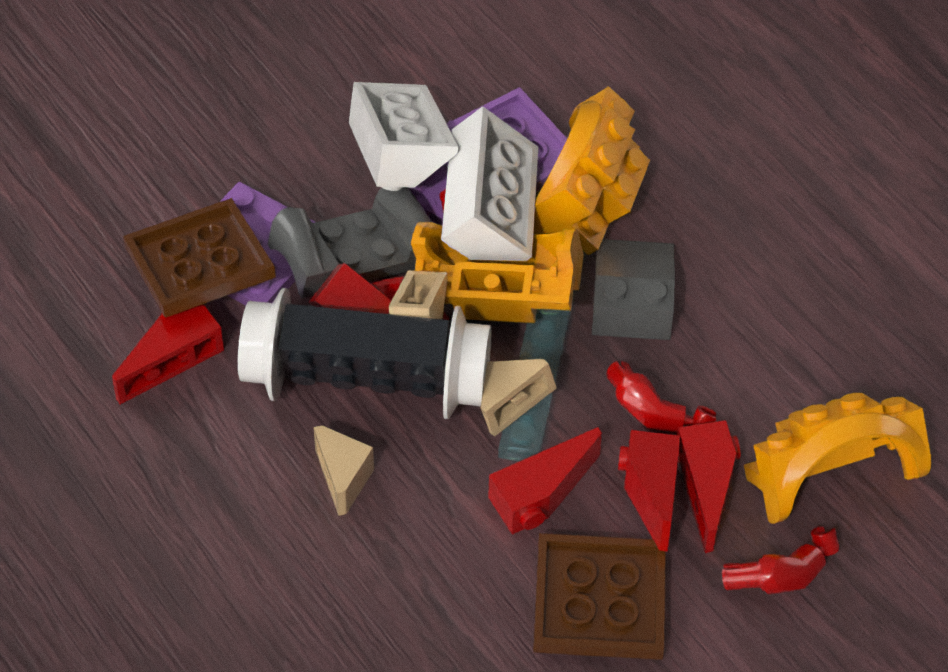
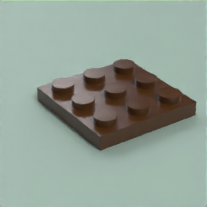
M232 198L123 236L127 252L165 318L276 278L274 264Z
M539 533L533 653L663 660L665 551H659L653 539Z

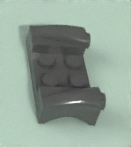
M403 187L398 191L381 188L374 199L372 209L315 223L311 222L306 210L303 208H284L277 213L272 221L267 245L271 250H277L285 257L293 272L298 294L303 299L314 296L335 267L343 263L347 264L368 282L404 273L408 270H415L416 257L411 246L415 226L418 222L432 221L409 187Z

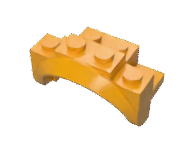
M609 86L578 104L573 110L569 119L570 134L547 180L535 199L533 234H551L560 232L563 229H577L582 250L587 255L599 250L609 223L631 211L650 163V159L639 149L640 146L632 140L635 129L629 124L635 111Z
M418 222L416 224L411 240V246L416 257L414 271L447 272L444 304H452L454 309L455 306H461L465 319L535 323L537 309L571 311L573 290H579L584 258L577 229H563L560 232L551 234H534L532 257L529 260L499 261L470 260L441 240L442 225L433 222Z
M863 393L847 394L840 399L827 402L826 405H811L803 410L789 414V419L776 422L777 433L769 435L767 441L754 444L756 461L744 464L746 480L763 492L768 522L772 524L782 522L790 515L796 494L805 477L875 456L874 449L887 444L889 450H897L905 479L910 480L927 476L931 469V454L923 408L904 397H891L879 403Z

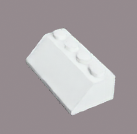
M354 82L349 125L377 187L390 191H398L403 187L415 188L458 153V145L426 85Z
M481 107L451 130L458 145V153L448 162L441 240L470 260L527 261L532 257L538 146L485 107Z

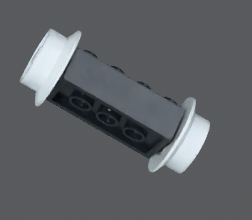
M282 288L273 303L247 302L239 336L238 375L240 381L265 384L271 401L278 400L284 376L300 385H313L315 382L331 383L332 386L339 389H353L355 386L371 387L372 390L384 394L394 393L395 390L411 391L413 395L423 398H431L436 394L444 395V419H449L458 404L481 406L487 362L490 361L492 328L491 325L467 323L461 306H455L449 331V320L291 304L289 290Z

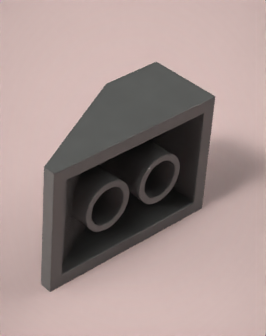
M602 240L599 250L596 252L592 335L670 340L674 313V244Z

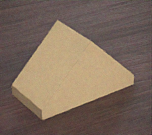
M408 270L389 305V314L443 319L447 272Z
M544 359L487 362L481 410L489 432L494 437L557 388L548 362Z
M325 426L314 427L315 451L338 516L347 514L374 471L373 447Z

